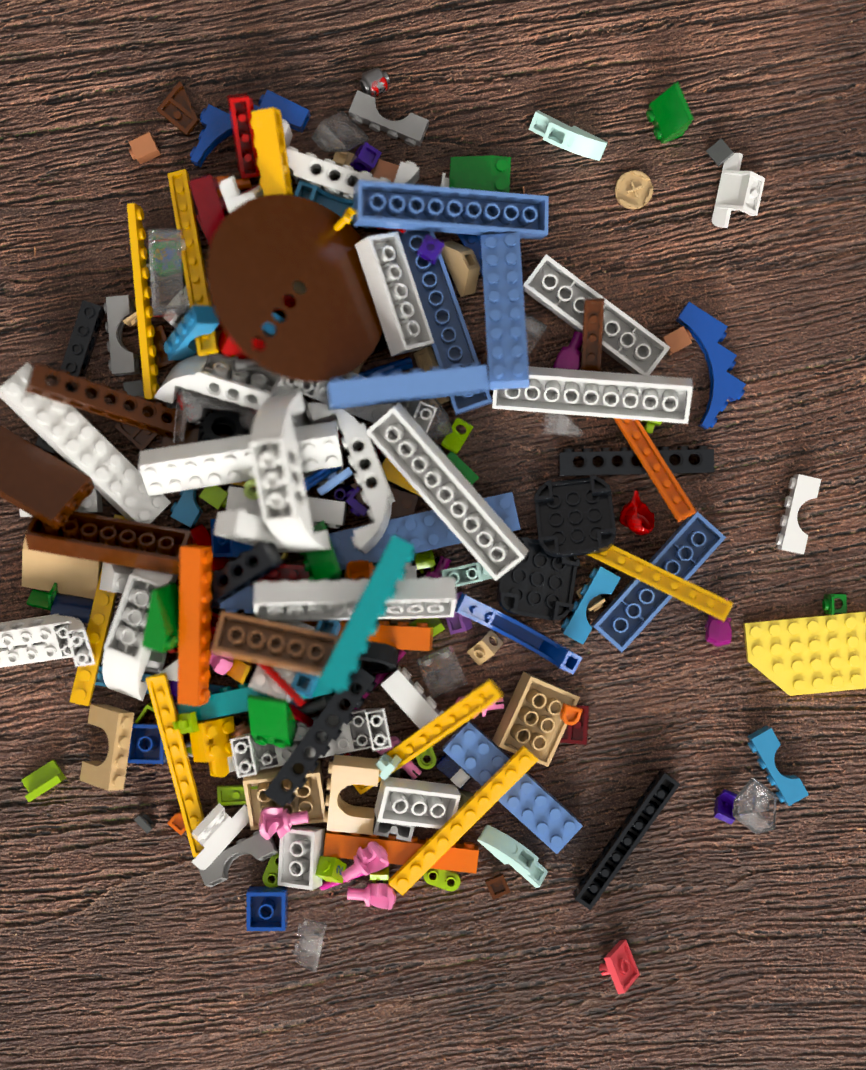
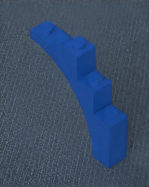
M269 90L260 97L258 103L260 106L254 105V110H251L252 112L272 107L281 110V117L287 121L290 128L303 133L311 117L308 109ZM208 104L207 109L204 108L201 112L200 122L205 127V130L202 129L198 138L200 141L197 147L194 146L190 153V160L195 166L200 168L215 147L233 135L230 114Z
M688 302L675 321L690 331L692 337L701 348L708 366L710 378L709 400L705 413L698 425L706 430L716 424L718 420L717 414L719 411L723 412L728 405L726 400L733 402L743 396L745 392L743 388L746 384L727 372V370L731 371L736 364L734 359L737 356L718 343H721L726 337L727 333L725 330L728 326L691 302Z

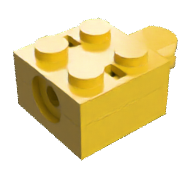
M221 716L197 721L199 731L190 733L193 761L208 762L212 777L221 778L229 774L227 757L233 756L230 739L234 738V736H231L235 731L234 717Z

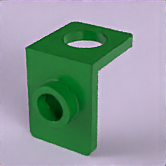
M54 583L49 593L33 589L26 602L27 605L51 611L53 601L58 594V584Z
M824 594L822 601L824 613L830 615L846 613L847 595ZM835 598H839L842 601V606L839 609L834 607Z

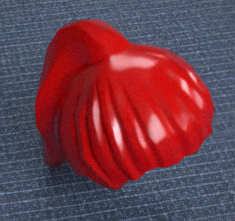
M635 490L630 502L622 508L619 520L621 524L628 527L635 534L645 535L652 532L655 515L640 500L638 490Z

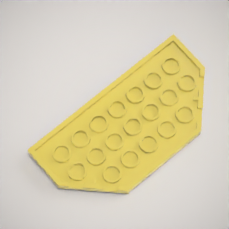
M866 611L743 623L747 661L789 696L866 688Z

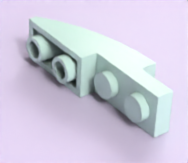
M539 110L535 112L528 129L542 136L546 142L598 161L601 160L608 143L576 126L570 127Z
M479 561L441 570L442 577L455 578L456 587L493 578Z
M486 825L477 841L504 865L510 864L535 888L540 887L548 871L537 862L539 858L512 837L490 825Z

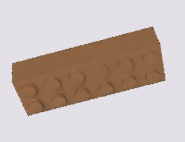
M221 611L212 652L220 656L320 677L340 636Z

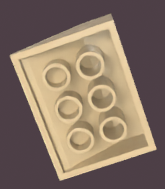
M25 537L22 549V587L50 592L53 584L57 583L58 593L94 599L103 562L29 550Z
M523 671L492 741L498 747L512 753H516L524 745L538 758L537 763L549 767L567 727V724L560 718L563 703L576 706L580 697Z
M317 761L319 765L313 773L308 772L305 777L308 780L301 789L298 787L295 790L294 794L296 797L290 805L286 803L283 807L284 809L287 808L290 813L308 811L309 823L296 825L324 822L326 806L321 761ZM296 763L294 770L297 773H303L304 766L301 763ZM283 766L259 770L256 775L243 777L242 782L251 831L259 830L261 810L267 807H282L265 795L264 792ZM284 779L283 787L291 789L292 782L289 779ZM251 786H258V789H251Z

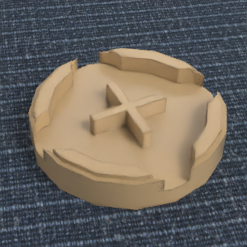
M637 170L622 174L615 185V197L624 208L635 210L644 207L653 194V185L649 176Z

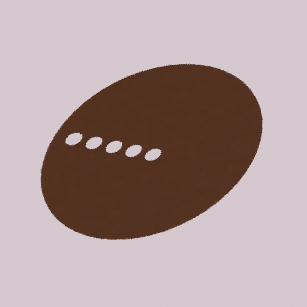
M276 194L257 197L241 204L230 212L217 228L209 247L206 264L207 285L211 303L222 327L232 341L250 359L270 372L285 378L304 382L329 381L331 378L342 377L358 368L367 360L379 342L383 331L355 244L363 239L348 223L339 231H336L333 226L341 217L327 207L303 197ZM294 281L304 283L306 287L304 294H298L294 291ZM289 294L295 298L296 305L294 308H288L284 305V295ZM279 308L285 312L286 319L284 322H277L274 319V309ZM268 322L274 325L276 329L274 336L269 337L264 334L262 330L264 323ZM254 337H260L264 340L266 346L263 351H257L252 346Z

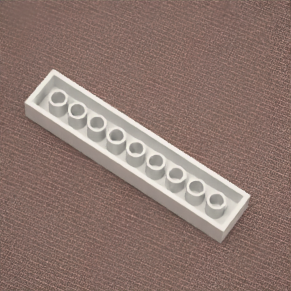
M27 362L0 387V398L73 468L89 476L95 489L127 520L151 524L171 502L163 494L148 496L141 472L73 406L26 392V386L32 366Z
M528 366L529 388L493 390L492 409L688 424L693 385L692 378Z
M400 403L390 409L365 432L495 581L525 558L529 550Z
M336 421L294 427L302 472L343 466ZM251 434L140 451L139 469L148 496L255 479L248 444L251 442Z
M404 577L402 580L398 579L394 586L397 588V591L392 599L388 598L385 604L388 606L387 611L383 617L379 616L378 619L454 617L457 600L455 578L421 577L419 579H410ZM322 579L320 581L300 580L294 582L288 580L269 582L264 580L254 582L255 618L271 622L349 620L370 579H341L339 581Z

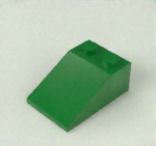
M678 82L652 101L646 111L648 121L652 122L655 128L653 130L655 138L660 140L661 145L683 136L693 120Z
M494 155L450 157L449 188L509 193L511 157Z
M175 582L155 588L151 593L142 646L161 653L179 646V592Z
M248 695L250 731L254 741L259 745L272 744L279 748L292 747L298 725L287 700Z

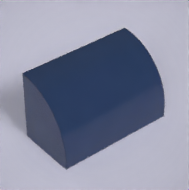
M58 593L53 601L50 615L70 616L80 620L82 623H89L94 599Z

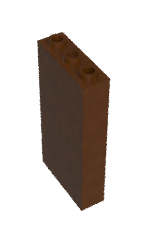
M0 425V497L51 528L58 530L67 522L69 516L80 507L82 501L92 493L95 487L91 478Z

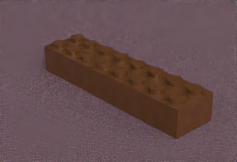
M74 511L69 516L67 522L58 530L33 517L25 532L29 550L179 576L180 546L192 544L191 531Z

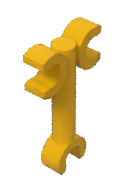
M348 207L343 216L334 224V229L339 231L346 223L349 224L352 221L351 217L356 211Z

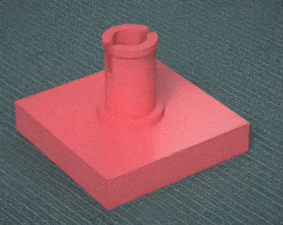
M626 939L620 940L604 957L606 963H601L599 967L600 971L605 970V972H601L603 976L611 975L618 994L625 993L640 976Z

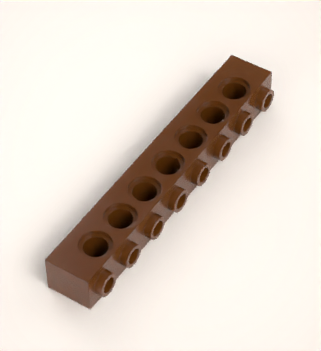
M42 363L34 364L25 390L26 392L177 441L184 434L188 414L183 413L181 409H170L164 407L165 405L160 402L152 403L146 401V398L142 396H131L124 390H113L108 388L106 384H95L89 382V379L85 377H74L67 371H56ZM46 379H52L55 385H49ZM66 385H71L74 388V392L68 391ZM85 391L91 392L94 398H88ZM105 398H110L113 405L107 404ZM124 404H128L131 407V411H127L124 408ZM143 410L148 411L150 417H146L143 414ZM161 416H165L169 423H164Z

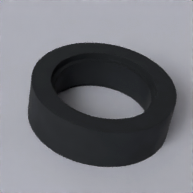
M367 641L370 644L365 654L361 652L357 659L360 661L359 666L369 673L379 674L396 671L398 649L387 644Z

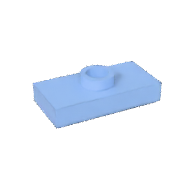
M348 467L339 474L334 472L326 478L328 482L316 490L320 495H325L352 476L353 471Z

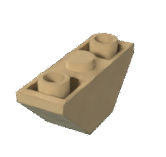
M452 240L442 242L444 243V249L441 254L460 297L474 294L476 292L480 265L473 250Z

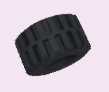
M212 410V413H206L205 417L201 419L198 442L224 438L217 436L216 433H226L230 437L248 435V425L245 423V419L243 417L240 418V414L237 412L234 414L233 410Z

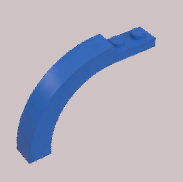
M464 593L461 594L456 603L455 612L512 639L573 675L583 658L534 628Z

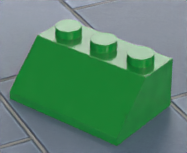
M321 521L313 527V531L327 530L325 522ZM330 537V550L299 553L304 557L303 566L305 572H309V581H320L322 579L330 581L340 580L341 570Z

